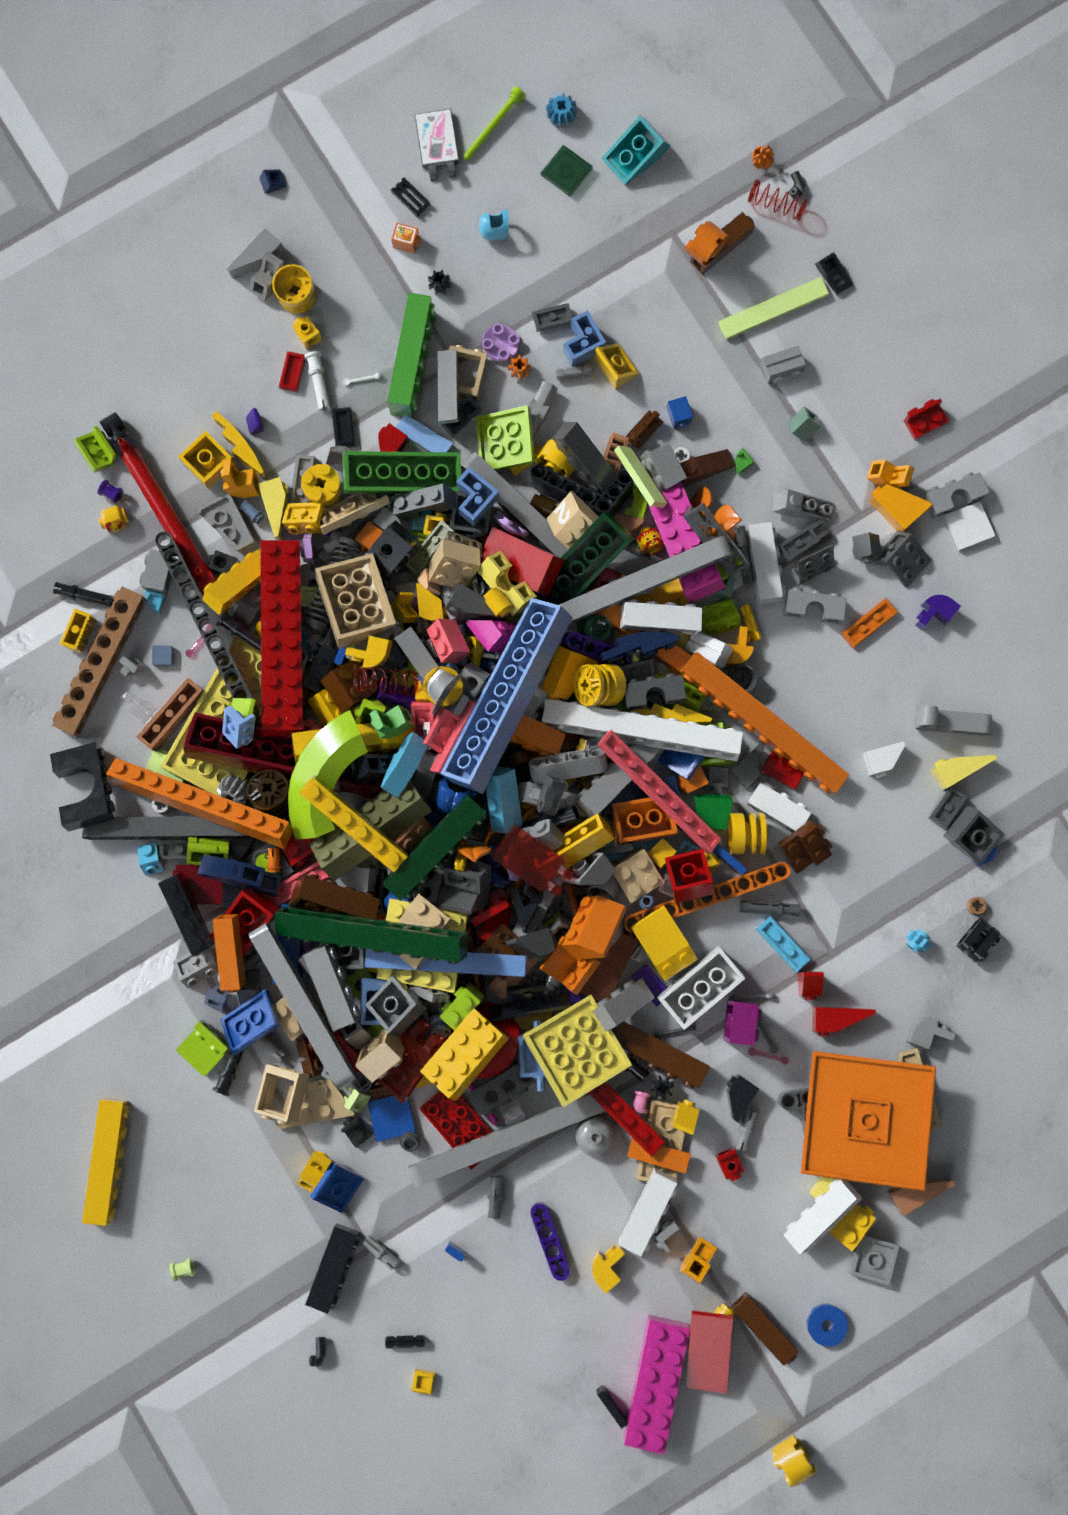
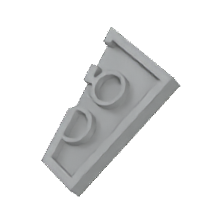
M226 493L195 509L238 552L256 544L230 494Z

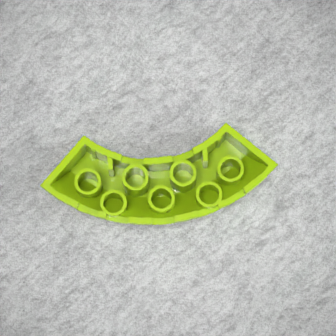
M350 710L328 722L322 730L314 735V738L301 752L292 772L289 784L288 808L291 827L296 840L317 838L335 830L333 821L299 794L301 789L315 775L331 790H334L338 778L346 767L355 759L368 752Z

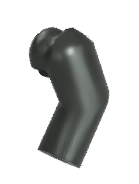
M799 171L791 174L794 185L792 189L790 188L789 194L794 199L799 198L805 189V183Z

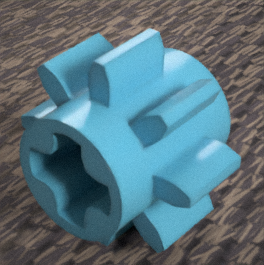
M918 929L916 932L911 930L906 936V939L909 940L906 945L918 954L921 950L926 952L932 945L928 942L931 937L921 929Z

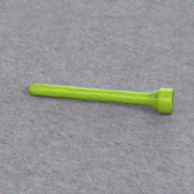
M515 86L511 90L507 103L464 154L466 161L472 158L512 107L525 99L526 94L522 89Z

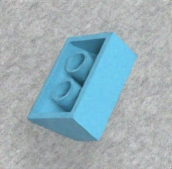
M497 766L486 786L491 830L506 834L521 827L522 818L515 769Z

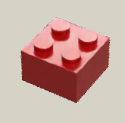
M704 849L665 858L667 873L676 903L714 894L713 881Z

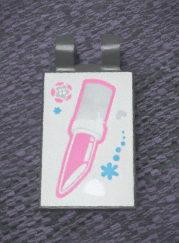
M451 109L414 114L423 169H429L430 181L438 180L436 167L447 166L449 178H456L454 164L460 163Z

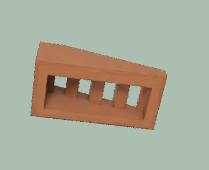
M612 432L603 457L609 464L616 466L613 470L618 474L622 462L617 454L610 450L611 448L616 449L618 446L613 442L628 447L630 439ZM608 456L617 458L618 462L609 459Z

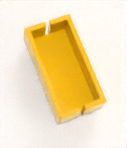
M473 1009L420 1072L433 1084H436V1087L449 1099L456 1101L506 1043L509 1037L493 1025L480 1011Z

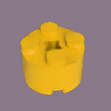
M553 439L547 441L535 458L536 465H543L567 478L575 470L568 463L564 453L557 449Z
M317 464L308 468L302 475L301 486L309 503H322L324 508L338 502L342 492V484L338 473L328 464Z
M795 1434L773 1447L771 1452L774 1458L772 1459L779 1470L783 1469L786 1476L784 1477L791 1488L798 1486L817 1473L815 1464L810 1465L809 1463L811 1456L799 1438L795 1437Z

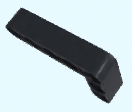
M536 465L531 469V481L534 489L559 502H562L573 491L599 517L607 510L615 516L634 489V481L627 470L619 472L601 495L543 465Z

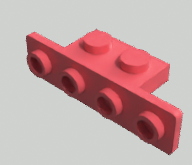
M469 701L462 714L458 716L445 708L440 709L423 744L438 752L430 768V771L433 773H441L477 702Z

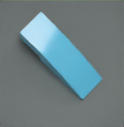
M414 732L405 736L398 753L392 757L381 788L396 798L399 797L426 751L427 745L423 744V738Z

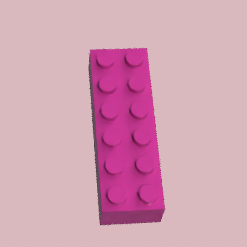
M682 482L660 491L667 502L665 507L659 508L650 505L649 507L669 557L703 544L683 518L685 510L692 505ZM716 563L678 578L690 604L726 588Z
M648 1315L627 1416V1426H625L623 1436L625 1446L665 1455L690 1332L688 1323Z

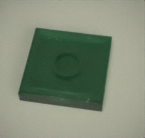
M562 145L541 171V176L570 197L591 172L593 166L565 145Z

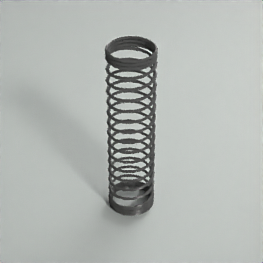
M340 537L338 541L340 545H337V550L333 551L335 556L331 557L333 562H329V565L330 563H338L333 558H339L342 561L348 560L339 557L335 552H340L351 559L357 558L350 553L341 551L338 546L344 547L355 554H360L363 548L362 545L350 538ZM317 590L318 596H314L315 601L311 602L313 607L308 608L311 613H306L308 618L303 619L302 626L312 632L324 635L328 626L308 616V614L315 615L330 622L328 618L311 611V609H316L328 615L327 611L317 608L313 604L317 603L325 607L324 603L319 602L315 598H322L318 593L320 590Z

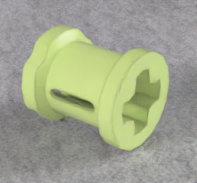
M188 1258L187 1261L182 1263L170 1264V1273L174 1282L185 1276H195V1265L192 1258Z

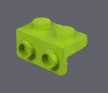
M94 426L92 432L75 438V445L93 473L114 466L117 453L114 447L109 445L105 433L100 431L98 426Z
M363 699L362 704H358L354 715L357 717L355 723H371L372 718L369 713L374 710L386 713V706L379 701Z

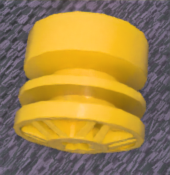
M291 264L285 265L275 273L272 286L281 306L294 314L310 310L315 304L317 291L308 271L302 266Z
M614 664L582 665L574 676V693L576 699L585 706L617 705L625 695L626 679L623 671Z
M730 813L728 820V847L730 854H744L746 845L749 846L751 854H755L756 845L758 853L765 854L768 842V826L764 813H758L757 819H755L754 813H750L748 822H745L743 813Z

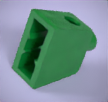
M694 794L696 814L716 834L717 829H726L733 802L732 796Z

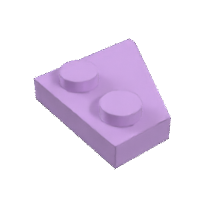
M305 533L303 546H300L301 557L304 563L307 562V564H311L315 568L317 564L313 534Z

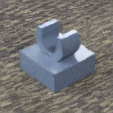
M216 985L213 990L209 988L205 995L204 1004L222 1012L226 1006L228 990L224 994L218 993L219 986Z

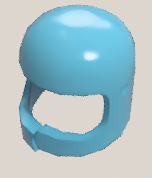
M507 209L501 210V213L498 215L485 213L481 216L479 228L481 236L485 240L507 239L509 230Z

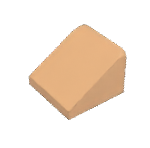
M425 568L417 578V581L425 589L440 595V584L429 582V570Z

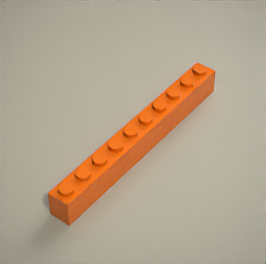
M700 653L693 654L679 672L683 675L685 682L690 685L693 683L698 687L697 691L700 694L713 699L715 706L728 711L730 718L743 723V728L749 733L754 732L759 736L758 740L766 746L769 744L774 748L773 752L781 758L785 757L789 760L788 764L791 767L803 771V776L811 782L815 781L819 785L818 788L824 793H836L850 775Z
M115 758L106 773L111 783L115 786L285 849L293 834L288 821Z

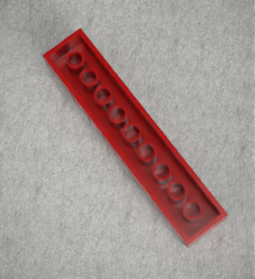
M260 540L262 736H292V733L303 732L300 540Z

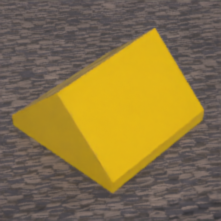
M619 343L595 349L594 360L615 390L640 374Z

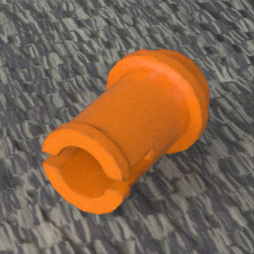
M267 848L268 866L266 868H268V872H280V868H282L280 866V848Z

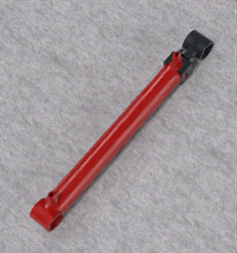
M114 412L99 422L108 437H112L111 441L114 448L122 458L164 531L170 533L199 591L204 596V588L209 583L216 582L217 579L208 568L204 558L147 465L128 431H123L126 427L117 412Z

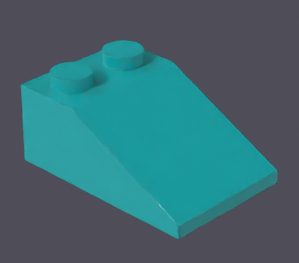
M639 115L601 159L627 185L658 161L671 145L647 119Z

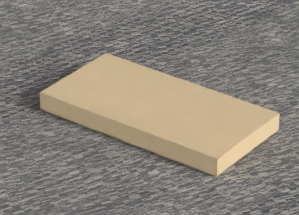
M650 1099L646 1123L666 1142L664 1146L682 1151L686 1132L676 1129L670 1124L677 1104ZM639 1160L636 1180L647 1182L654 1168L676 1178V1180L678 1178V1171Z

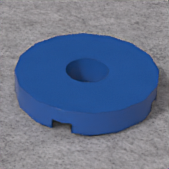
M829 1303L820 1304L814 1307L809 1314L807 1330L811 1338L819 1345L825 1347L835 1346L845 1338L848 1322L844 1313L837 1306ZM831 1320L832 1328L824 1330L822 1328L823 1321Z

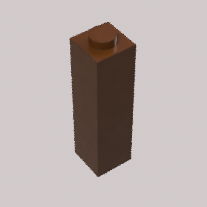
M741 212L721 229L729 237L725 238L727 241L716 258L711 257L709 259L710 265L704 267L691 257L690 262L702 275L705 274L753 234L755 227L753 219Z
M744 1292L731 1305L733 1311L783 1366L792 1363L797 1357L798 1350L751 1297Z

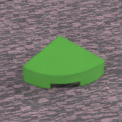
M744 448L738 452L735 459V470L738 475L754 464V461Z

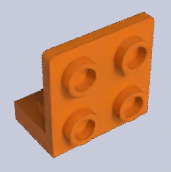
M562 936L555 945L556 951L549 954V957L545 959L540 969L577 995L600 962L596 958L576 960L562 946L565 939Z

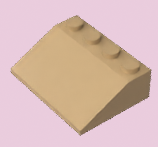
M373 553L315 568L316 580L338 649L360 643L368 639L369 636H374L396 625Z

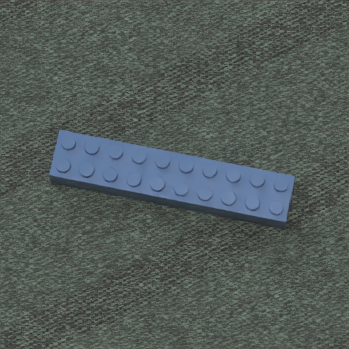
M534 598L530 599L440 773L454 784L483 794L573 618L562 606Z

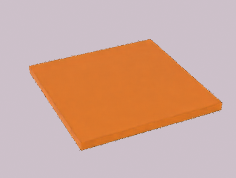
M812 1051L801 1174L925 1191L936 1066Z

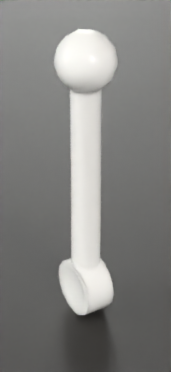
M376 373L372 376L351 380L345 378L343 379V384L348 387L351 383L372 379L380 380L382 375Z

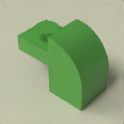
M399 705L386 713L379 710L369 713L372 718L371 724L381 739L395 737L415 726L408 709Z

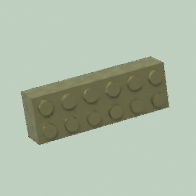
M411 779L399 797L396 798L384 790L357 809L361 815L391 840L432 812L418 787ZM338 825L334 826L335 830L319 836L309 844L321 869L333 881L372 855Z

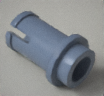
M249 500L242 503L240 510L251 518V522L257 524L262 522L265 517L262 510H258Z
M645 894L639 898L638 903L641 908L648 909L654 905V898L650 894ZM644 898H647L649 900L648 905H645L643 903Z

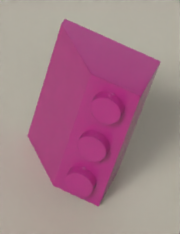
M472 620L466 622L467 626L488 652L503 653L518 624L492 620Z

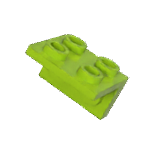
M202 1020L197 1022L194 1026L195 1029L180 1044L176 1051L204 1077L228 1053L230 1048L228 1043Z

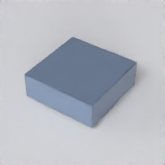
M152 646V665L173 666V646Z

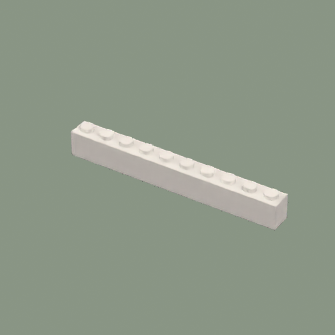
M546 699L542 718L543 724L562 732L603 738L609 730H612L626 743L737 761L739 758L743 732L733 728L721 729L715 725L704 726L696 722H680L675 718L663 719L656 715L645 716L640 715L638 712L632 711L627 713L621 712L616 708L604 709L600 706H585L579 702L569 703L563 702L560 699Z

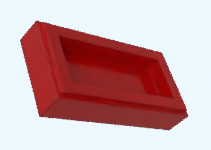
M287 351L278 386L279 389L298 393L306 361L304 354Z

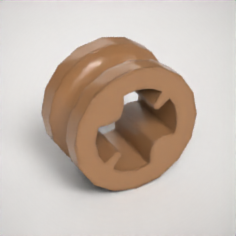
M981 897L971 898L966 904L968 912L972 915L984 913L987 907L985 900ZM975 900L977 904L981 905V908L977 909L978 911H976L975 907H972V904L976 903Z

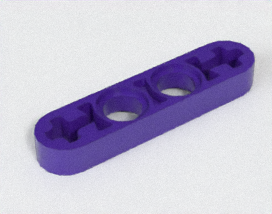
M566 632L562 637V644L565 648L601 662L599 656L603 649L610 650L615 648L578 632ZM573 637V640L580 642V644H571L569 638ZM587 642H591L593 646L590 653L585 650ZM620 656L625 660L624 664L632 662L631 656ZM617 661L612 664L621 665L622 663L620 661Z
M536 1202L530 1210L531 1218L551 1274L556 1280H565L569 1276V1266L551 1215L544 1203ZM536 1207L545 1210L543 1218L544 1220L548 1218L549 1221L537 1225V1222H541L539 1215H534ZM542 1227H551L552 1234L549 1237L542 1236L540 1232ZM552 1245L559 1248L558 1255L554 1257L550 1256L547 1252L548 1248ZM562 1257L563 1260H559V1263L566 1270H564V1275L560 1276L559 1273H555L557 1270L556 1262L551 1264V1261H557Z

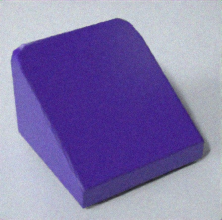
M253 408L246 416L248 430L251 435L263 432L264 430L260 414L256 408Z

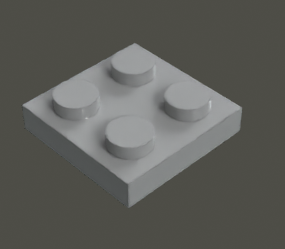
M865 1235L854 1250L849 1274L890 1286L899 1245Z

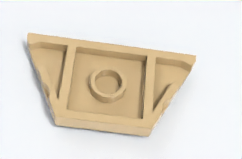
M353 494L324 508L323 525L320 526L322 533L325 535L341 526L350 525L352 521L358 518L368 516L369 513L389 504L388 496L384 495L381 498H377L376 494Z
M324 1079L308 1082L298 1122H290L289 1125L279 1124L278 1129L354 1116L355 1112L349 1111L344 1107L346 1103L344 1096L337 1089L333 1081ZM293 1085L290 1086L283 1113L287 1112Z

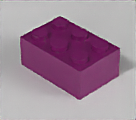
M727 1000L723 1040L734 1044L754 1046L755 1042H758L759 1030L756 1029L757 1021L761 1020V1009H758L759 1005Z

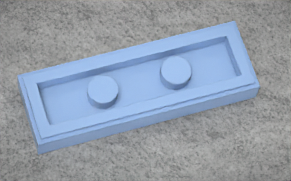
M404 414L396 426L397 429L408 435L410 441L428 452H449L453 446L452 442L408 415Z

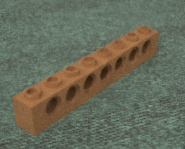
M123 586L120 590H117L112 607H109L105 613L106 619L103 625L101 624L97 629L95 641L91 642L88 647L89 653L86 659H83L79 665L80 671L77 677L75 676L71 681L69 693L65 694L62 699L60 711H57L53 717L54 723L52 726L79 738L147 601L143 595ZM128 605L127 612L121 613V608ZM119 622V628L112 631L113 624ZM106 640H111L110 646L104 648V642ZM98 657H102L101 664L95 665V660ZM93 674V680L87 683V676ZM84 691V698L82 700H78V694ZM72 709H75V716L69 718V712Z

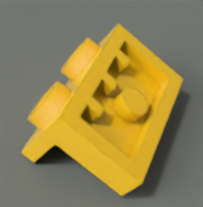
M288 503L282 524L289 533L295 535L299 533H322L320 522L324 506L322 503Z

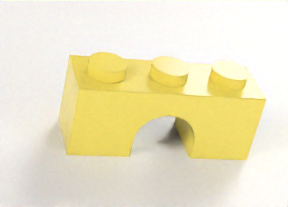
M498 551L485 559L480 565L478 573L491 589L496 587L504 593L512 604L510 613L514 616L525 610L530 599H535L537 596L525 581L516 586L509 581L508 571L512 564L501 551Z

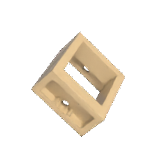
M450 345L449 350L456 349L458 357L480 361L474 388L458 385V399L464 400L470 395L477 403L488 361L487 353L480 349L469 350L461 345Z
M266 1064L254 1112L260 1113L261 1118L278 1119L277 1123L289 1125L290 1122H298L310 1075L283 1066ZM278 1077L294 1081L286 1113L271 1109Z

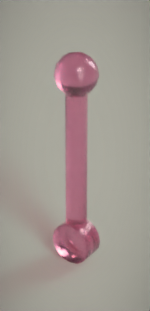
M208 624L205 631H210L212 625ZM202 636L191 649L186 650L185 655L191 658L194 655V650L203 640Z
M752 1047L748 1049V1054L751 1056L759 1055L780 1061L783 1065L789 1062L787 1057L780 1058L756 1051Z

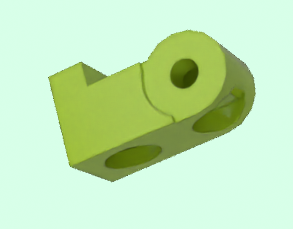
M636 485L632 492V507H626L624 515L643 519L647 501Z

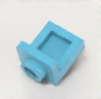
M157 842L137 847L139 866L146 876L164 871V866L159 859V845Z

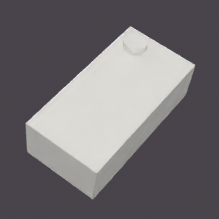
M717 946L667 987L665 991L660 993L657 998L685 1030L746 978L722 949Z

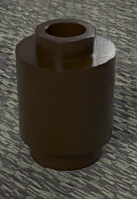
M535 494L530 505L542 516L548 518L556 509L557 501L542 494Z

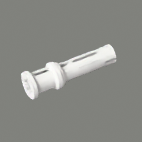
M313 351L305 354V359L308 360V374L313 378L319 410L325 411L323 403L326 410L331 408L323 377L325 368L322 367L321 352Z

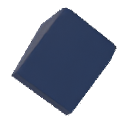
M280 169L263 170L259 177L264 193H270L286 187Z

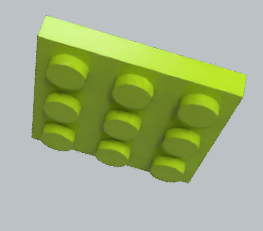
M526 405L475 417L478 454L495 471L535 463L531 407Z

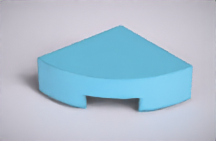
M146 590L145 596L149 606L161 614L166 595Z

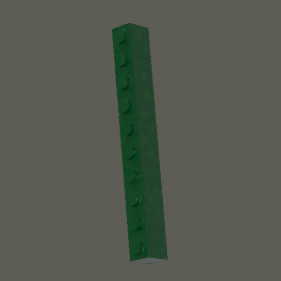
M284 907L275 912V935L283 936L284 939L299 938L303 942L319 941V944L323 945L332 943L337 944L338 947L353 946L357 950L373 949V952L376 953L386 951L391 952L392 955H410L411 958L427 957L431 961L447 960L450 964L460 963V961L468 956V932L292 907Z

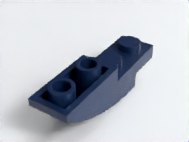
M664 632L634 633L617 638L614 641L616 647L602 652L599 658L601 663L607 662L612 664L617 662L620 656L626 655V657L635 655L637 653L636 650L639 651L641 657L644 655L651 657L658 654L657 650L662 648L669 650L676 647V643L680 638L679 635Z
M206 855L202 856L197 873L199 876L231 886L239 885L271 896L277 895L282 876L267 872L265 868Z

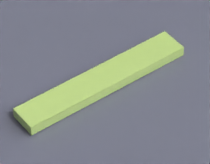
M819 277L720 320L718 325L725 339L728 340L828 296L829 292L822 278Z

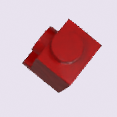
M733 1147L715 1155L726 1180L730 1178L731 1181L742 1177L741 1173L745 1171ZM734 1163V1169L729 1170L728 1164Z

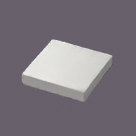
M981 501L944 515L958 551L995 537Z

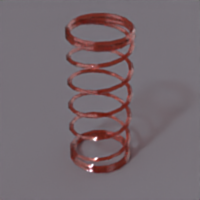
M755 179L747 202L751 203L756 192L755 206L758 205L767 190L764 209H767L769 207L774 196L776 195L773 209L774 213H776L786 197L783 210V216H786L789 210L791 209L794 201L796 200L792 219H796V221L798 222L800 221L806 204L808 202V198H804V201L798 213L794 217L799 197L798 194L793 199L786 213L785 209L788 201L789 191L785 193L779 206L775 210L780 188L778 187L776 189L770 202L766 206L770 184L766 186L762 196L757 202V196L761 181Z
M359 666L354 674V688L357 692L363 693L366 690L367 669L373 671L370 679V691L372 693L377 688V676L375 673L377 670L383 672L380 680V692L382 694L385 693L387 688V677L385 674L387 671L393 673L389 685L392 695L395 694L397 689L395 673L399 671L403 674L399 684L401 695H404L406 692L408 696H414L418 689V675L415 671L408 670L403 673L400 669L395 672L392 669H387L384 672L381 668H377L374 671L371 667L365 669L363 666ZM362 669L363 673H362V676H361V679H360V690H359L358 684H357V678H358L359 670ZM411 673L415 681V686L412 694H410L408 689V681ZM373 676H375V688H374V691H372V679H373ZM383 676L385 677L384 692H382L381 688ZM393 677H394V678H395V689H394V692L392 693L391 684H392V679H393ZM403 677H404V679H405V689H404V693L402 694V692H401V683H402V679H403Z

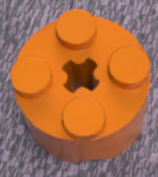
M706 221L704 225L701 223L695 231L696 237L694 240H690L684 248L688 255L704 267L710 265L709 259L711 257L716 258L727 241L725 238L729 237L727 233L711 221Z

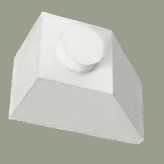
M905 742L865 752L863 756L869 776L875 775L876 778L888 775L887 771L893 769L905 747Z

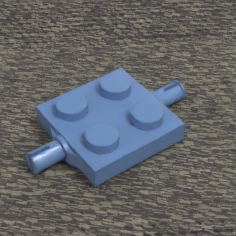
M533 1021L534 1028L542 1024V1021ZM518 1036L520 1077L537 1079V1091H546V1077L523 1036Z

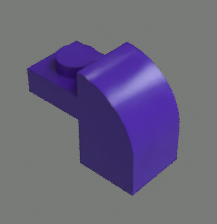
M946 595L931 596L921 604V607L924 609L916 617L918 622L915 626L921 630L933 616L945 625L951 620L961 605Z

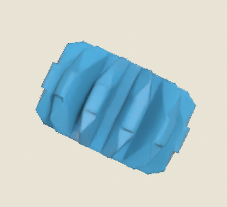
M563 92L560 97L555 94L554 98L549 99L546 111L547 118L551 119L552 125L557 122L559 127L562 123L568 126L569 121L573 122L577 115L576 101H572L571 95L565 97Z

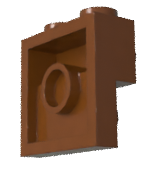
M808 821L778 843L796 874L810 864L814 863L818 866L832 856L830 849L833 847L828 839L823 838L825 834L823 828L811 821Z

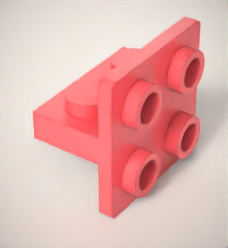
M412 702L411 714L415 724L413 727L414 733L424 739V723L430 722L431 728L440 709L435 715H432L435 704L431 702Z

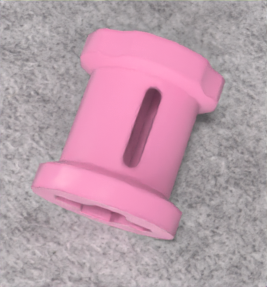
M633 1090L635 1095L631 1108L635 1112L647 1114L648 1110H646L651 1093Z

